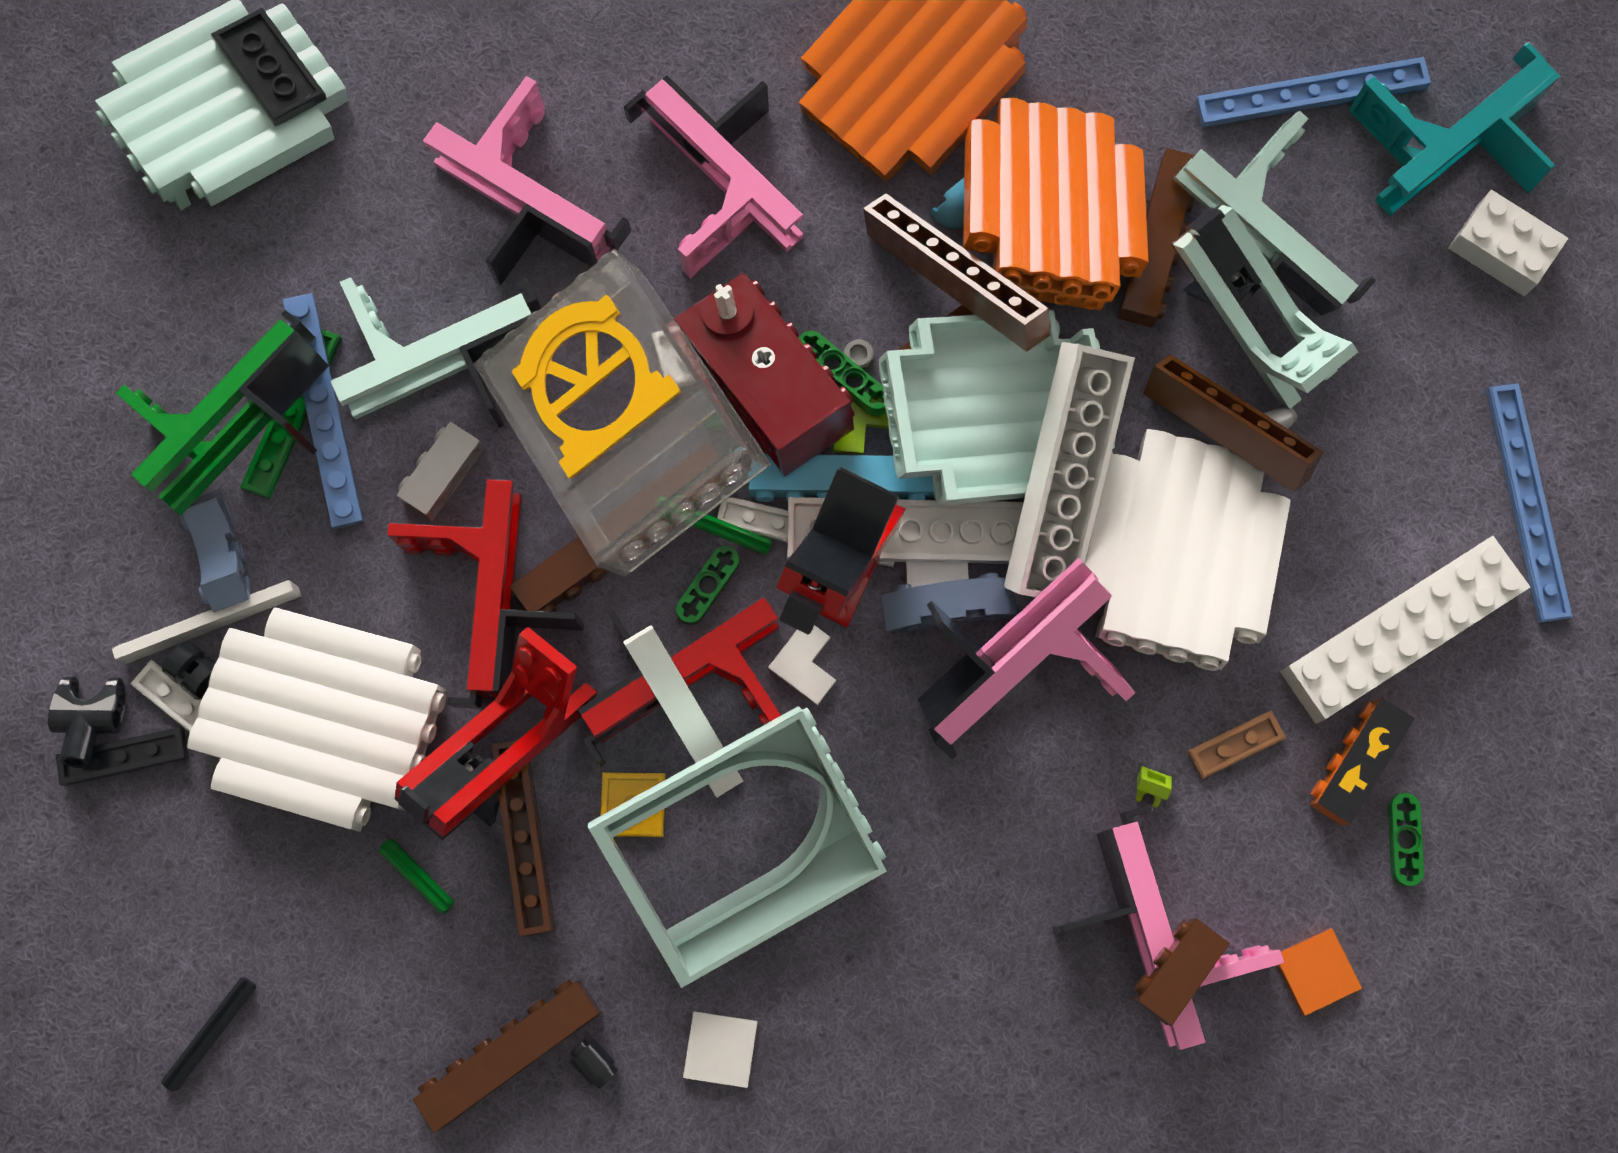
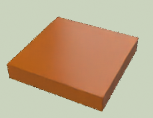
M1332 928L1281 951L1284 963L1277 966L1302 1016H1306L1362 989Z

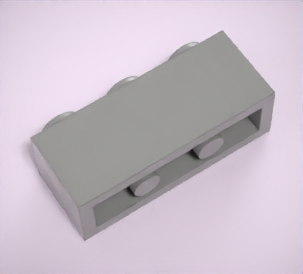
M449 422L446 428L442 427L437 432L433 446L428 452L425 451L421 454L416 463L417 468L411 476H407L402 480L398 488L397 497L432 522L485 450L480 440L452 422Z

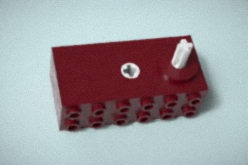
M742 273L724 286L721 284L717 285L715 292L676 316L674 321L681 344L686 353L694 360L700 371L785 477L854 430L853 417L855 414L851 408L853 399L845 387L839 388L836 385L831 370L825 364L821 366L818 363L813 348L808 343L803 345L799 340V334L791 322L785 323L781 318V311L772 300L768 302L760 284L756 280L751 281L745 273Z

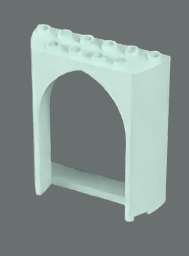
M798 706L588 823L592 836L681 988L887 872L881 861L886 856L877 841L871 842L868 834L873 831L865 816L859 811L857 807L859 804L850 788L848 789L846 786L844 775L829 754L831 751L823 736L816 729L815 725L817 724L807 707L802 710ZM755 766L788 767L808 774L819 781L820 799L815 820L804 841L788 859L765 875L667 930L613 839L614 836L711 782L741 769Z

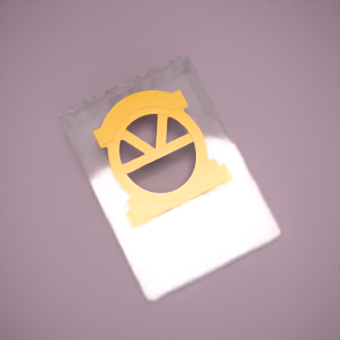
M615 249L603 255L598 263L587 272L578 275L571 285L563 291L556 293L550 302L540 310L533 312L523 324L515 330L508 332L502 341L493 348L486 350L481 358L473 363L596 566L622 577L630 574L771 465L643 272ZM583 332L586 335L587 376L552 361V356L566 340ZM603 332L615 337L623 344V347L599 366L598 333ZM629 359H632L635 371L634 392L628 407L616 421L601 429L585 431L572 428L558 418L560 414ZM547 374H552L575 384L574 387L554 403H549L546 393Z

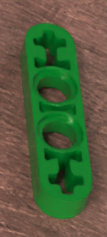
M806 331L799 336V340L803 345L806 343L809 345L816 343V350L814 348L813 350L817 356L816 360L821 366L828 359H836L841 363L839 368L830 369L835 378L834 382L839 388L843 386L847 389L856 405L871 416H881L886 413L884 388L878 381L820 333ZM850 377H858L863 384L860 387L851 388L846 384V381ZM871 397L875 400L880 397L882 399L881 404L879 402L872 404Z

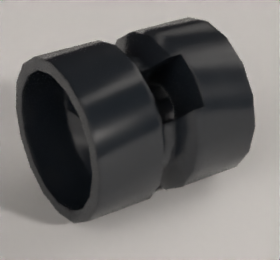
M188 641L179 645L169 654L163 663L162 672L175 683H181L184 691L194 699L199 700L203 698L209 687L211 672L216 662L209 657L205 658V653L195 644Z

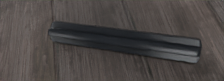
M242 977L237 981L162 1079L161 1083L165 1088L172 1092L179 1090L256 989V985L251 980Z

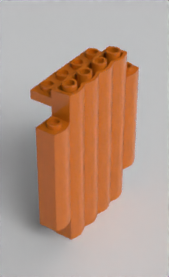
M852 0L801 57L803 68L818 81L798 102L800 109L884 182L887 183L909 158L932 176L964 141L971 121L983 119L1025 73V57L1018 49L1019 36L1027 28L1026 11L1018 3L1014 2L1011 4L1006 0Z
M1001 98L994 114V122L984 119L972 120L965 136L963 248L979 253L993 254V265L991 268L1038 301L1101 311L1105 303L1112 302L1120 288V275L1140 278L1149 262L1143 149L1131 144L1115 145L1114 118L1104 113H1084L1075 108H1056L1047 103H1027L1018 98Z

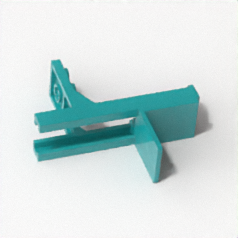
M1529 42L1525 43L1513 57V60L1522 70L1450 129L1414 118L1409 108L1401 104L1390 93L1389 88L1384 83H1380L1374 76L1364 84L1350 106L1349 111L1403 166L1388 180L1390 185L1375 198V201L1390 217L1478 144L1527 193H1530L1555 167V164L1514 124V122L1538 104L1560 77ZM1414 137L1424 150L1407 146V144Z

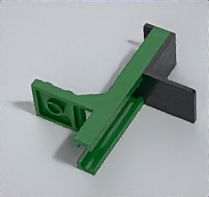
M284 310L281 315L290 323V326L280 319L189 414H168L156 403L150 407L149 405L153 400L139 388L134 393L126 385H123L116 392L120 398L166 437L132 472L131 475L152 493L187 456L193 459L158 496L180 516L270 421L286 432L312 455L318 451L282 415L329 365L309 345L315 339V336L288 311ZM245 396L249 402L211 442L202 441Z

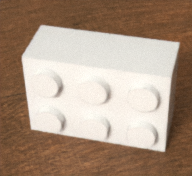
M1490 190L1472 212L1448 249L1517 293L1525 296L1539 283L1568 240V237L1495 191Z

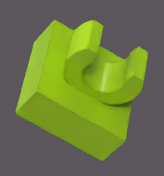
M1141 766L1137 776L1136 800L1141 802L1143 795L1146 793L1154 795L1152 806L1156 808L1159 806L1161 798L1168 800L1172 790V777Z

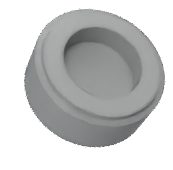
M856 339L846 345L844 354L864 370L871 365L873 349L868 342Z

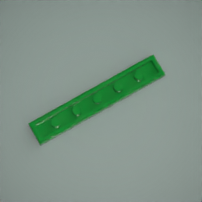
M322 329L329 364H331L342 337ZM303 394L282 415L299 433L308 416ZM272 421L269 422L240 485L242 490L269 500L296 442Z

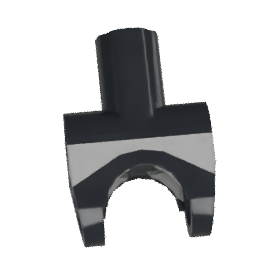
M63 677L60 680L51 701L48 713V727L52 733H66L59 758L62 764L73 768H85L90 764L97 733L116 734L119 732L125 712V685L121 678H109L106 685L103 686L96 696L84 700L78 696L79 682L76 677Z

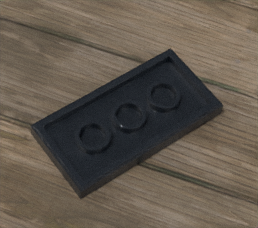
M263 8L211 33L214 43L275 127L327 100L325 92Z

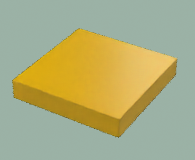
M602 772L601 815L666 780V774ZM665 809L614 837H664Z

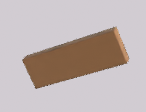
M1272 710L1188 750L1187 753L1202 780L1286 739V736Z

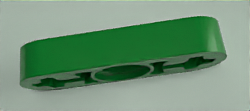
M718 547L679 600L676 612L684 624H698L737 571L740 559L733 547ZM729 553L731 554L733 564L731 566L726 564L720 572L725 577L721 579L717 573L709 569L712 566L717 570L721 564L718 557L720 555L726 557ZM708 577L713 578L717 582L716 590L709 594L702 592L699 588L700 582ZM695 591L700 598L708 601L706 604H703L700 600L696 605L698 614L696 616L691 614L687 618L685 617L686 612L683 607L685 605L691 606L695 602L696 597L691 595Z
M1402 793L1393 796L1388 803L1390 868L1393 880L1400 886L1408 887L1419 884L1424 877L1422 820L1419 800L1410 793ZM1403 799L1406 805H1411V811L1406 812L1405 816L1406 822L1413 821V826H1397V822L1404 821L1403 811L1397 809V805L1403 803ZM1401 831H1408L1413 836V845L1409 849L1402 848L1398 843L1397 838ZM1414 853V858H1408L1409 869H1414L1415 873L1409 876V881H1407L1406 875H1401L1400 869L1406 867V858L1399 859V854Z

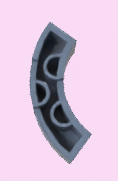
M220 489L201 495L180 516L183 527L190 531L197 551L201 570V583L198 589L200 597L204 604L210 605L214 613L249 600L250 579L248 576L243 577V573H245L244 565L247 562L240 541L233 542L232 537L235 536L234 522Z
M998 573L983 574L980 578L946 581L912 587L911 584L898 585L893 587L894 592L881 595L886 631L906 633L938 626L927 606L931 600L953 621H996L1017 615L1014 592L1004 587L1005 578H999Z

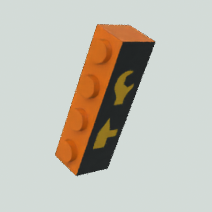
M1383 697L1373 702L1368 701L1362 707L1358 715L1362 719L1357 728L1352 727L1347 732L1342 743L1346 744L1341 754L1336 753L1331 758L1326 767L1330 771L1324 781L1320 779L1310 793L1314 797L1310 806L1341 826L1352 823L1415 719Z

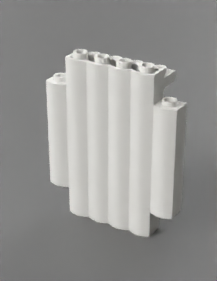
M1147 429L1142 438L1137 460L1125 455L1111 454L1085 560V565L1097 576L1098 581L1112 595L1105 603L1104 614L1098 623L1095 637L1113 646H1131L1134 650L1143 654L1153 655L1158 653L1174 662L1184 663L1188 661L1205 670H1222L1228 663L1233 637L1237 638L1241 643L1254 644L1260 643L1266 636L1291 500L1278 494L1261 492L1264 472L1257 470L1252 464L1240 456L1231 453L1224 446L1208 445L1192 438L1176 437L1164 431Z
M274 607L267 620L264 637L229 628L222 641L219 658L211 672L209 687L200 703L198 718L190 731L187 748L221 758L214 771L210 789L361 832L362 827L367 824L370 818L371 809L369 806L371 801L406 811L394 799L396 782L426 758L427 746L434 740L437 727L435 722L437 716L443 711L446 704V689L434 683L412 678L413 673L418 671L421 664V650L412 644Z

